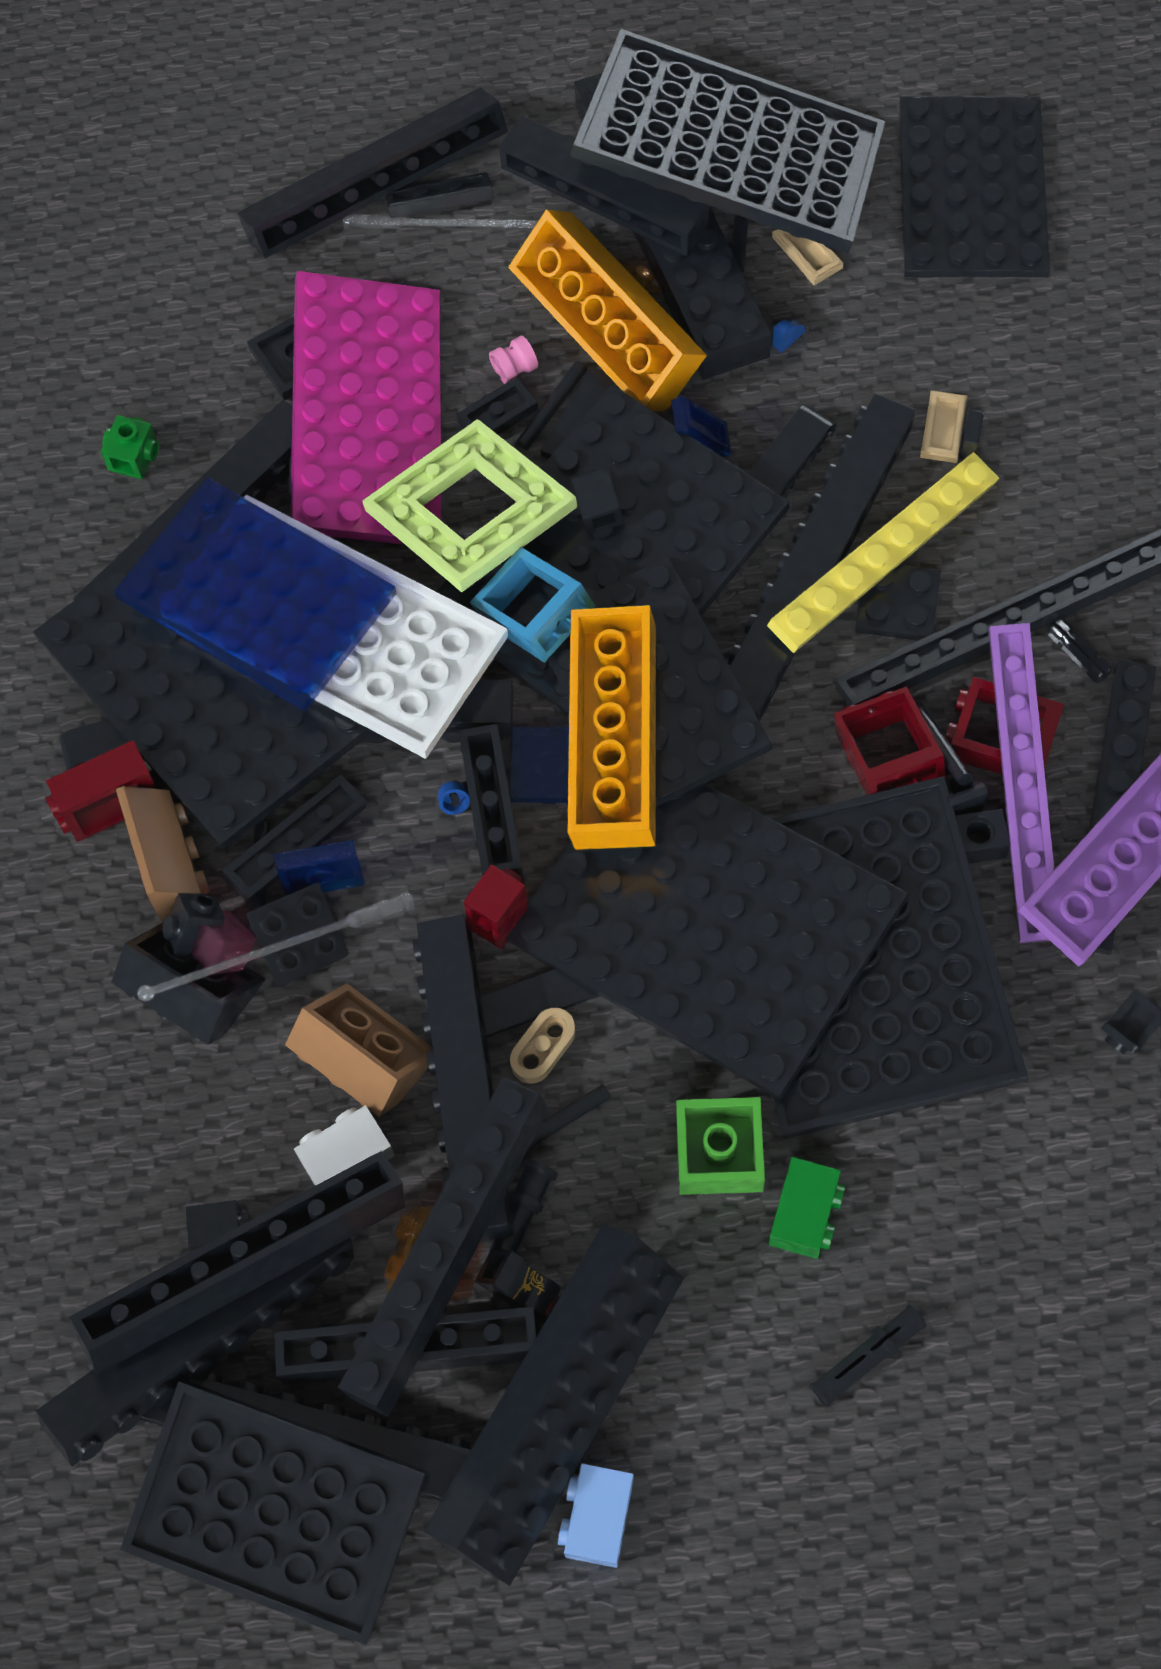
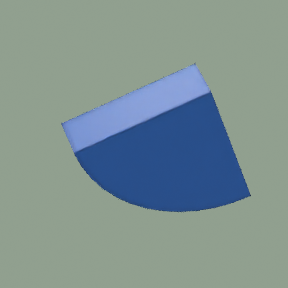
M791 319L790 322L787 320L780 321L773 327L772 346L783 353L806 331L805 327L795 319Z

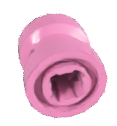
M524 336L513 339L509 347H498L489 352L492 367L499 374L504 384L522 372L530 373L538 368V361L534 350Z

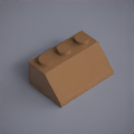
M125 786L117 788L116 792L146 894L161 921H164L167 915H171L178 893L190 895L210 893L204 871L196 872L193 863L194 859L200 858L193 836L186 837L183 830V825L189 824L185 807L181 802L175 803L169 790Z
M348 983L303 1007L285 1043V1046L296 1053L303 1062L313 1066L326 1076L333 1085L343 1089L355 1098L362 1107L366 1105L368 1110L378 1117L397 1106L429 1068L427 1051L433 1050L432 1046Z

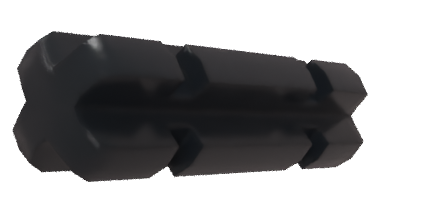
M1061 618L1053 623L1049 628L1048 636L1056 644L1061 643L1063 645L1061 649L1082 670L1086 668L1088 670L1086 674L1094 682L1100 683L1110 675L1112 666L1103 657L1098 658L1097 655L1099 653L1078 632L1073 633V627L1065 619Z

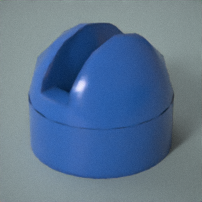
M452 780L441 785L438 790L440 809L447 814L456 815L464 812L469 807V792L462 782ZM451 793H457L459 798L457 802H460L457 806L449 805L452 804Z

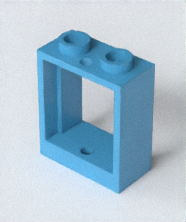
M522 547L512 555L470 602L478 614L507 628V639L544 663L571 634V610L593 609L596 606L581 583ZM536 575L559 589V591L533 620L524 627L502 612Z

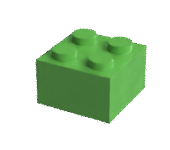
M761 1098L676 1100L679 1195L763 1192L765 1173Z

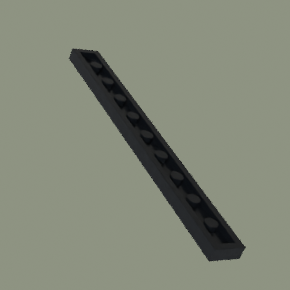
M1161 529L835 678L836 689L848 706L869 701L889 691H896L904 687L910 689L990 652V626L1030 623V632H1033L1161 573Z

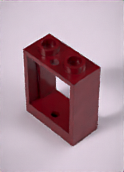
M973 677L969 690L961 688L955 711L961 712L958 724L950 722L946 738L964 764L1003 775L1000 749L964 738L976 700L996 705L994 683ZM1037 696L1039 718L1043 719L1040 731L1045 767L1064 703Z
M907 687L883 693L877 698L858 705H850L834 713L837 737L866 795L942 776L945 777L944 755ZM904 721L919 751L869 769L854 739Z
M134 740L46 780L51 795L45 797L63 833L66 834L71 831L76 841L79 842L125 820L116 792L117 788L123 786L157 788Z

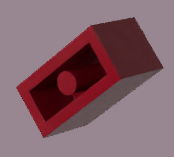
M492 864L463 902L466 918L472 932L501 950L508 942V935L528 909L523 879L508 868H504L502 871Z

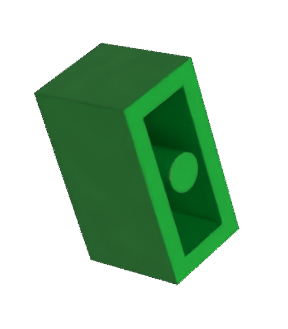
M791 1157L769 1239V1246L818 1259L820 1248L829 1250L835 1225L827 1223L831 1208L840 1209L846 1186L838 1183L841 1170Z

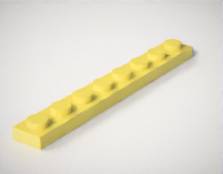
M973 452L775 615L767 626L795 653L996 484L999 477Z

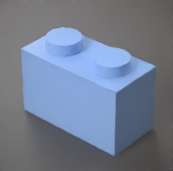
M581 1463L579 1475L573 1474L568 1486L567 1501L574 1502L571 1519H562L558 1545L565 1546V1558L618 1568L634 1481L632 1473Z

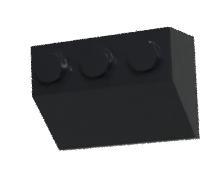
M164 922L126 942L111 983L125 991L129 997L141 1001L156 1011L160 1017L172 1021L189 1032L193 1038L203 1041L207 1045L228 1032L266 980L199 936L195 940L189 957L174 956L167 939L163 936Z

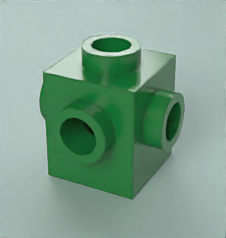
M117 415L112 427H108L104 433L103 447L100 451L108 471L142 480L150 461L153 462L157 458L159 441L155 436L152 424L139 417L127 418Z

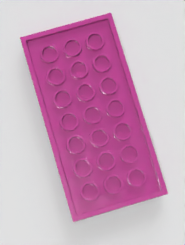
M297 271L294 304L291 518L330 537L405 545L365 511L363 500L441 445L440 290ZM441 493L424 505L426 509L440 520Z

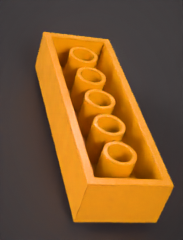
M546 209L508 268L623 392L653 412H664L677 398L707 354L572 212Z
M650 605L571 610L568 834L575 850L655 846L656 625Z

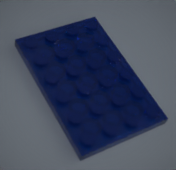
M208 477L114 590L117 599L303 711L309 708L397 594L395 586Z

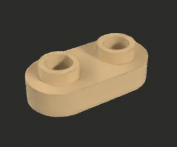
M549 1008L541 1012L513 1048L510 1055L512 1072L517 1079L529 1084L542 1081L548 1076L572 1044L576 1033L575 1023L572 1016L566 1010ZM552 1026H559L563 1029L562 1034L558 1037H551L547 1032ZM527 1058H536L539 1061L538 1066L534 1069L524 1067L523 1064Z

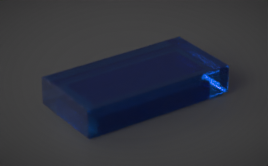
M683 395L672 400L676 433L688 434L721 457L731 454L727 422Z

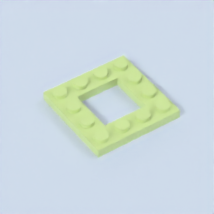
M478 419L363 500L367 513L461 592L512 556L520 547L523 548L577 508L576 496ZM476 469L514 499L516 503L464 540L426 509L424 505Z

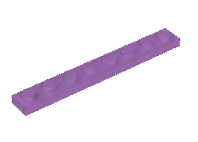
M1030 623L990 626L989 640L1019 943L1050 941L1018 912L1020 907L1054 871Z

